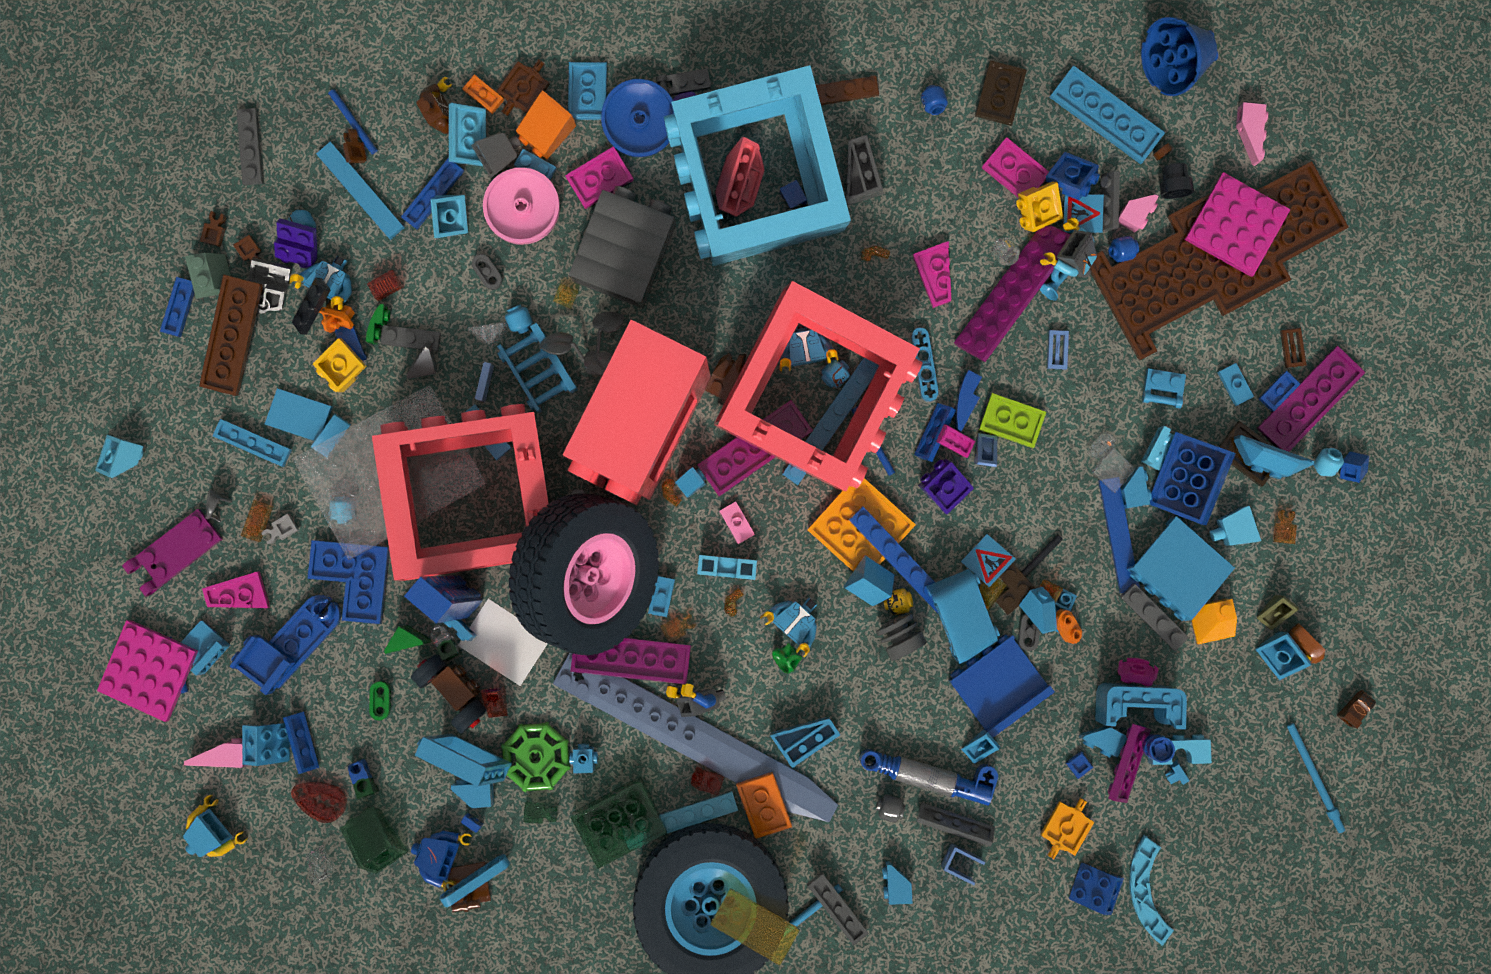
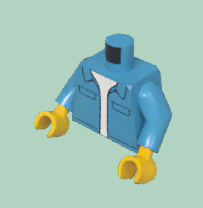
M336 256L332 265L321 261L299 274H292L290 276L289 283L291 284L293 281H296L295 288L297 289L301 287V282H304L303 285L310 288L315 277L322 278L331 290L327 296L331 300V307L333 308L334 305L338 304V310L343 309V303L352 294L350 276L342 271L347 261L339 256Z
M798 323L796 333H793L780 358V371H782L784 366H787L789 371H791V367L825 361L826 357L828 363H831L830 358L835 357L838 361V354L826 337L813 330H807V327Z
M808 598L801 606L796 601H784L775 604L770 610L760 616V619L764 616L767 617L768 622L765 625L773 622L799 645L796 653L802 649L805 652L803 657H806L815 639L817 629L816 619L810 614L817 606L815 602Z

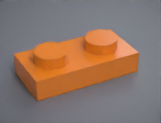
M475 74L462 88L465 93L486 108L491 114L504 101L502 96Z

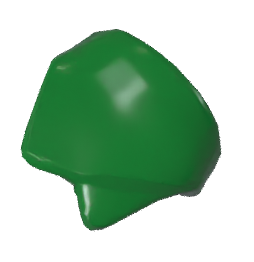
M787 643L782 648L776 647L772 651V657L776 664L786 674L794 672L802 659V656L796 654L794 646H791L790 643Z

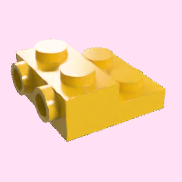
M1052 181L1039 188L1032 187L1018 193L1019 199L1016 201V205L1021 210L1022 217L1019 222L1024 230L1035 232L1063 219L1058 182Z
M338 338L313 363L317 374L325 378L329 382V387L335 392L347 390L357 380L356 377L367 367L342 338Z

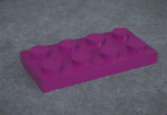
M1132 724V727H1129L1126 734L1128 738L1126 745L1122 747L1120 752V764H1117L1114 770V775H1116L1114 782L1110 784L1108 789V799L1116 802H1128L1144 753L1142 744L1144 739L1150 735L1151 729Z

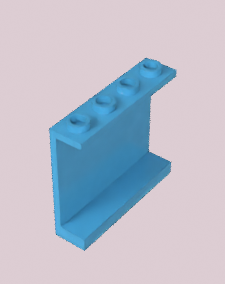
M1176 516L1170 518L1165 523L1167 527L1137 563L1134 566L1128 567L1127 570L1135 581L1145 585L1147 592L1152 595L1155 594L1163 606L1170 607L1178 619L1189 621L1197 615L1235 567Z

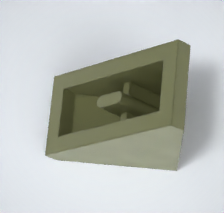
M1274 595L1257 616V619L1273 630L1297 612L1299 607L1283 595Z

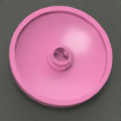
M513 168L502 172L489 184L483 199V213L491 230L501 239L513 244H531L547 236L554 228L560 213V201L554 185L545 175L530 168Z

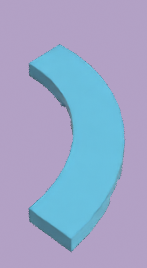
M1143 835L1131 861L1129 872L1130 895L1140 922L1147 932L1163 946L1174 930L1167 925L1156 910L1152 901L1149 883L1150 871L1161 847Z

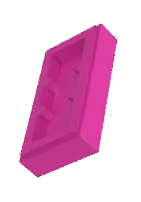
M944 424L936 442L962 457L968 458L975 440Z

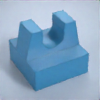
M1178 761L1172 762L1173 764H1170L1172 770L1165 774L1170 784L1179 780L1183 785L1189 782L1188 776Z

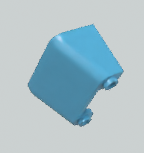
M969 569L926 586L929 596L932 595L933 604L938 611L948 637L951 654L959 664L966 662L997 642V637L1000 636L996 625H992L978 587L980 580L977 574H973Z

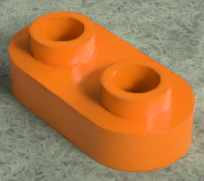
M1058 610L1056 612L1057 630L1063 640L1071 644L1078 643L1082 637V630L1075 617L1068 610Z

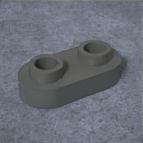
M476 255L472 260V268L488 289H498L503 282L502 276L486 255ZM481 262L486 263L484 268L479 267ZM496 278V282L491 284L490 279Z
M1025 613L1020 619L1018 644L1023 650L1032 651L1038 646L1040 630L1034 623L1032 625L1027 624L1029 617ZM1027 637L1031 639V643L1028 645L1025 644V638Z

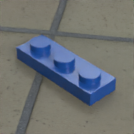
M176 277L160 332L177 337L182 336L194 296L190 280Z
M937 403L916 449L915 456L933 462L940 446L936 441L944 424L949 426L956 411L954 408Z
M304 712L284 717L283 720L298 774L319 768Z

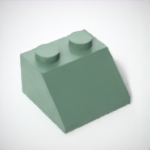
M200 253L185 256L195 298L219 295L223 275L231 276L225 254Z

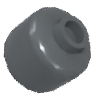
M886 794L882 800L878 799L875 810L879 811L880 819L896 823L899 819L902 820L906 805L903 804L901 798Z

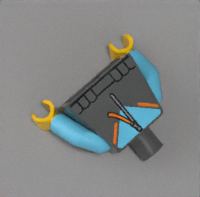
M1076 218L1068 219L1067 223L1063 224V228L1066 231H1074L1057 255L1058 260H1055V255L1049 252L1043 254L1048 260L1041 259L1040 263L1042 265L1052 264L1054 265L1053 268L1071 277L1081 276L1086 278L1090 276V268L1097 258L1092 233L1087 232L1083 227H1078L1079 223Z

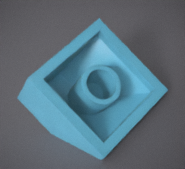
M107 435L95 471L114 478L138 464V461L143 456V446Z

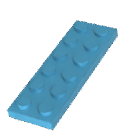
M1074 65L1049 97L1139 164L1144 162L1165 134L1164 131Z

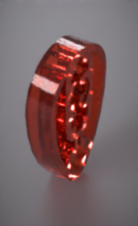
M300 783L294 786L291 791V796L297 806L308 816L321 823H331L339 819L347 807V798L344 792L339 787L328 783ZM303 788V792L306 795L299 797L297 790ZM320 795L322 801L329 799L331 805L338 803V807L341 810L334 812V807L332 806L326 809L325 803L317 805V800L314 798Z

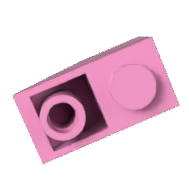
M1155 194L1130 200L1119 214V224L1134 233L1138 229L1142 230L1148 222V219H1146L1149 213L1152 214L1158 205L1156 200L1159 196Z

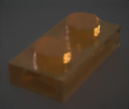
M253 500L241 536L261 542L263 537L261 533L266 529L274 506Z

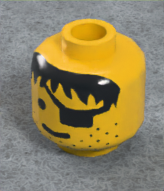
M904 588L892 590V597L884 600V607L892 615L908 613L911 607H913L912 595Z

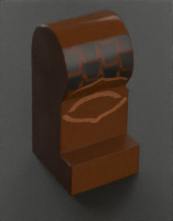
M1364 690L1356 693L1336 716L1349 727L1358 729L1362 724L1361 721L1368 714L1367 712L1374 707L1376 701Z

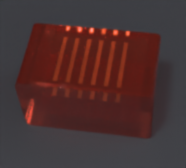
M390 270L367 283L377 301H381L404 288L394 270Z

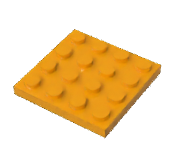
M865 478L857 489L849 486L847 491H842L807 530L853 572L865 555L879 565L885 560L879 551L848 520L862 506L898 544L916 525Z

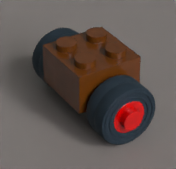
M438 654L433 655L428 660L424 659L417 665L418 669L411 675V679L419 688H424L431 682L456 711L459 710V713L451 720V724L459 733L465 732L470 727L473 729L481 722L480 718L486 713L487 709L478 699L473 700L481 693L479 690L480 686L474 679L470 680L465 675L467 671L463 666L453 664L447 667V664L442 661Z

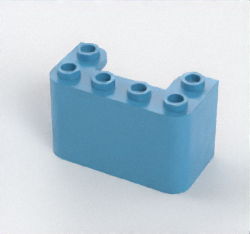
M1102 683L1097 688L1095 721L1105 726H1116L1119 718L1127 717V707L1154 708V718L1158 723L1172 725L1175 729H1186L1187 698L1180 689L1165 685L1144 686L1142 684Z

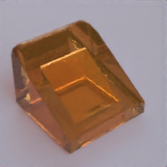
M1043 580L1040 587L1049 592L1056 603L1063 588L1047 580Z

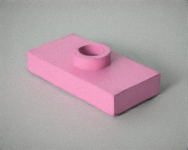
M737 502L720 510L722 517L738 544L755 535Z

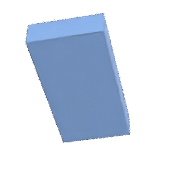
M487 362L483 363L475 399L480 402L486 401L494 365Z

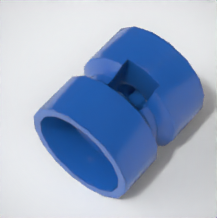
M1151 734L1143 741V752L1148 758L1160 763H1166L1174 757L1175 746L1170 739L1158 734Z

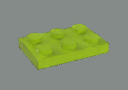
M991 393L979 430L1034 448L1046 412Z

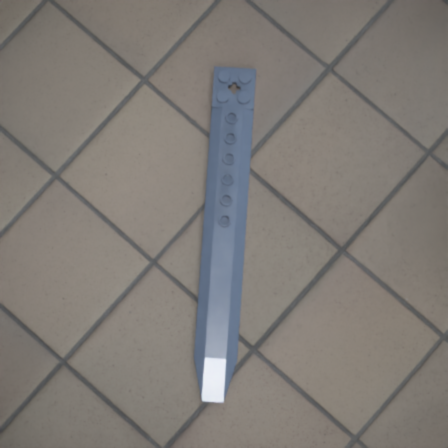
M569 653L553 682L555 686L601 709L735 783L773 772L787 811L830 822L838 804L809 777L696 716L681 717L679 707L626 678L582 673L584 679L577 681L575 680V672H570L572 653Z

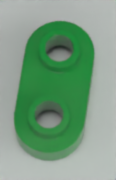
M378 681L370 687L369 713L373 719L383 720L390 714L391 689L388 683ZM379 687H382L384 689L383 694H379ZM379 707L384 709L382 714L378 712Z

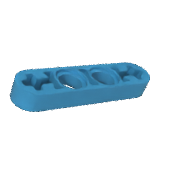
M917 328L911 335L912 345H920L919 339H915V336H917L918 332H921V335H925L922 339V344H927V347H919V351L924 350L928 353V359L922 361L921 369L917 374L920 395L924 401L931 402L938 396V386L930 338L926 329ZM923 369L931 371L930 379L922 378L921 371ZM933 381V384L929 386L930 390L934 391V394L929 398L928 395L924 394L927 391V385L923 386L922 383Z
M505 854L499 855L445 891L439 897L443 906L449 907L505 870L510 865Z

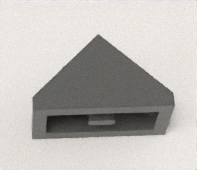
M428 340L406 374L408 379L436 374L438 367L431 342Z

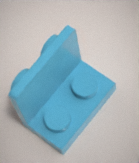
M1162 426L1157 429L1141 462L1158 471L1161 470L1174 437L1170 433V428Z

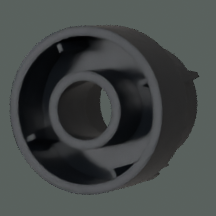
M1174 163L1162 168V182L1159 184L1161 198H1182L1194 193L1193 178L1188 176L1187 164Z

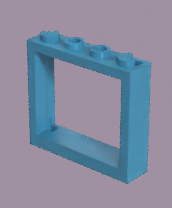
M454 734L423 737L417 743L418 748L415 756L477 787L504 781L512 764Z

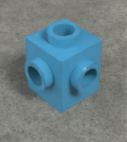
M578 744V747L573 749V753H570V765L573 764V773H593L595 771V763H598V752H594V747H589V744Z

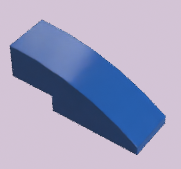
M970 370L965 373L956 399L955 430L959 432L964 428L980 398L973 393L982 377Z

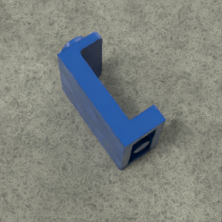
M261 635L249 636L244 641V648L241 652L238 651L232 657V663L229 667L238 669L261 687L260 691L265 695L272 694L296 662Z

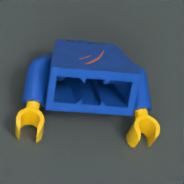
M440 831L432 834L430 838H423L421 844H413L411 853L416 855L414 865L419 868V872L425 882L438 888L443 887L444 892L448 890L447 884L456 885L453 880L447 882L443 880H447L459 847L457 841H460L465 846L470 845L463 842L465 836L472 837L470 834L460 836L455 832Z

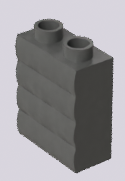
M615 186L613 193L602 190L572 264L569 277L574 283L644 309L675 230V217L670 215L672 208L669 205L652 199L648 207L634 202L636 198L634 192L624 187Z

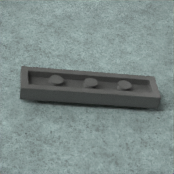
M256 108L236 110L242 184L244 186L263 184L258 111Z
M1133 583L1120 596L1174 651L1189 638L1136 584Z
M922 802L919 806L916 822L991 847L994 839V826Z
M822 872L807 883L809 889L853 946L869 934Z

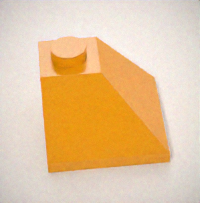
M1233 599L1207 602L1191 620L1197 644L1235 636L1237 616Z

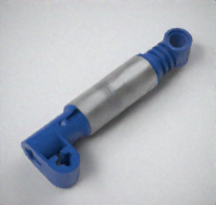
M872 749L863 750L859 756L861 765L868 771L883 772L885 775L888 773V776L895 781L949 797H961L989 806L998 780L997 771L988 764H981L977 767L972 781L962 778L959 774L949 770L936 768V766L934 767L901 756L892 757L891 759V756L888 755L887 757L886 754L882 756V753ZM868 755H873L875 757L874 762L870 765L866 764L865 758ZM989 772L990 777L986 776L985 778L983 776V773ZM979 780H986L990 783V785L988 786L978 782Z

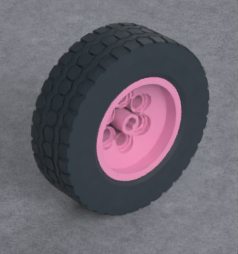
M585 493L560 497L547 504V507H543L537 513L538 515L531 519L529 526L525 527L521 534L522 537L519 538L516 544V551L513 552L512 564H510L509 570L511 605L518 621L536 639L572 654L594 655L603 653L624 641L623 639L627 638L632 633V630H635L639 625L640 620L643 619L647 612V607L649 608L652 595L654 596L656 589L655 583L658 580L657 570H659V561L657 559L659 554L656 548V539L653 537L654 533L651 527L648 526L649 524L645 518L635 509L624 503Z

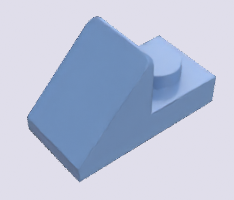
M978 433L975 464L997 466V436Z

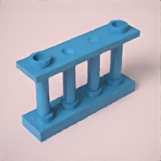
M536 322L530 326L533 331L530 333V336L507 350L501 344L497 347L500 351L497 354L503 363L505 361L508 363L529 398L527 403L531 410L541 413L542 410L539 405L563 390H569V392L574 393L578 389L559 357L542 349L517 366L513 364L510 359L511 355L533 342L537 343L539 341L541 343L546 338ZM549 357L552 362L550 368L524 382L519 373L541 359ZM559 373L562 378L560 384L537 398L533 397L529 390L530 388L551 375Z

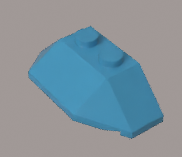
M1243 435L1234 437V442L1245 465L1251 466V470L1256 472H1268L1270 477L1276 479L1291 476L1314 465L1315 462L1314 460Z

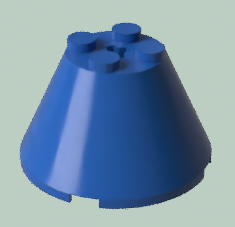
M1165 17L1155 21L1147 30L1146 41L1142 43L1141 59L1144 73L1150 84L1156 86L1161 90L1160 93L1167 96H1177L1187 92L1211 64L1218 59L1214 33L1211 30L1207 31L1177 17Z

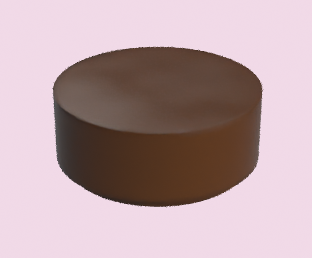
M1167 143L1153 156L1159 161L1172 150V146Z

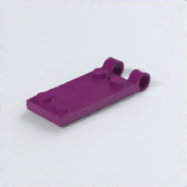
M197 509L137 556L126 561L122 567L127 574L135 572L142 565L145 567L153 579L143 584L139 589L145 597H148L223 539L209 520L205 518L203 512ZM153 564H156V569L152 568Z

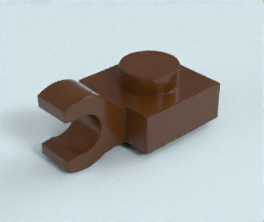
M348 129L349 133H343L345 140L343 148L346 162H366L364 143L358 142L357 130Z

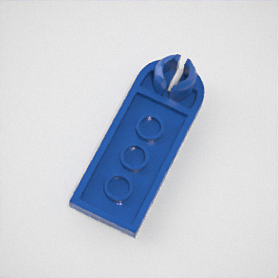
M316 595L309 598L269 641L296 662L277 688H281L338 626L341 620V609L336 602H331L333 599L329 596ZM329 604L328 610L323 614L322 611Z

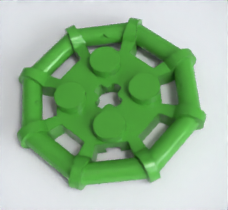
M549 722L519 724L515 732L501 745L503 759L511 762L510 752L515 753L517 760L516 765L510 766L507 776L521 787L523 792L554 789L555 784L571 768L568 752L569 740L565 739L551 727ZM541 731L540 737L529 738L527 733ZM546 734H549L558 743L553 746L545 739ZM522 736L524 739L523 743L518 748L514 747L513 744ZM561 748V762L556 761L555 750ZM538 752L541 760L533 762L531 760L533 758L531 753L536 754ZM553 766L559 768L556 771V773L551 778H549L547 773L551 770V768ZM519 769L527 776L526 779L523 780L514 771ZM539 776L542 777L544 781L530 783L531 777Z

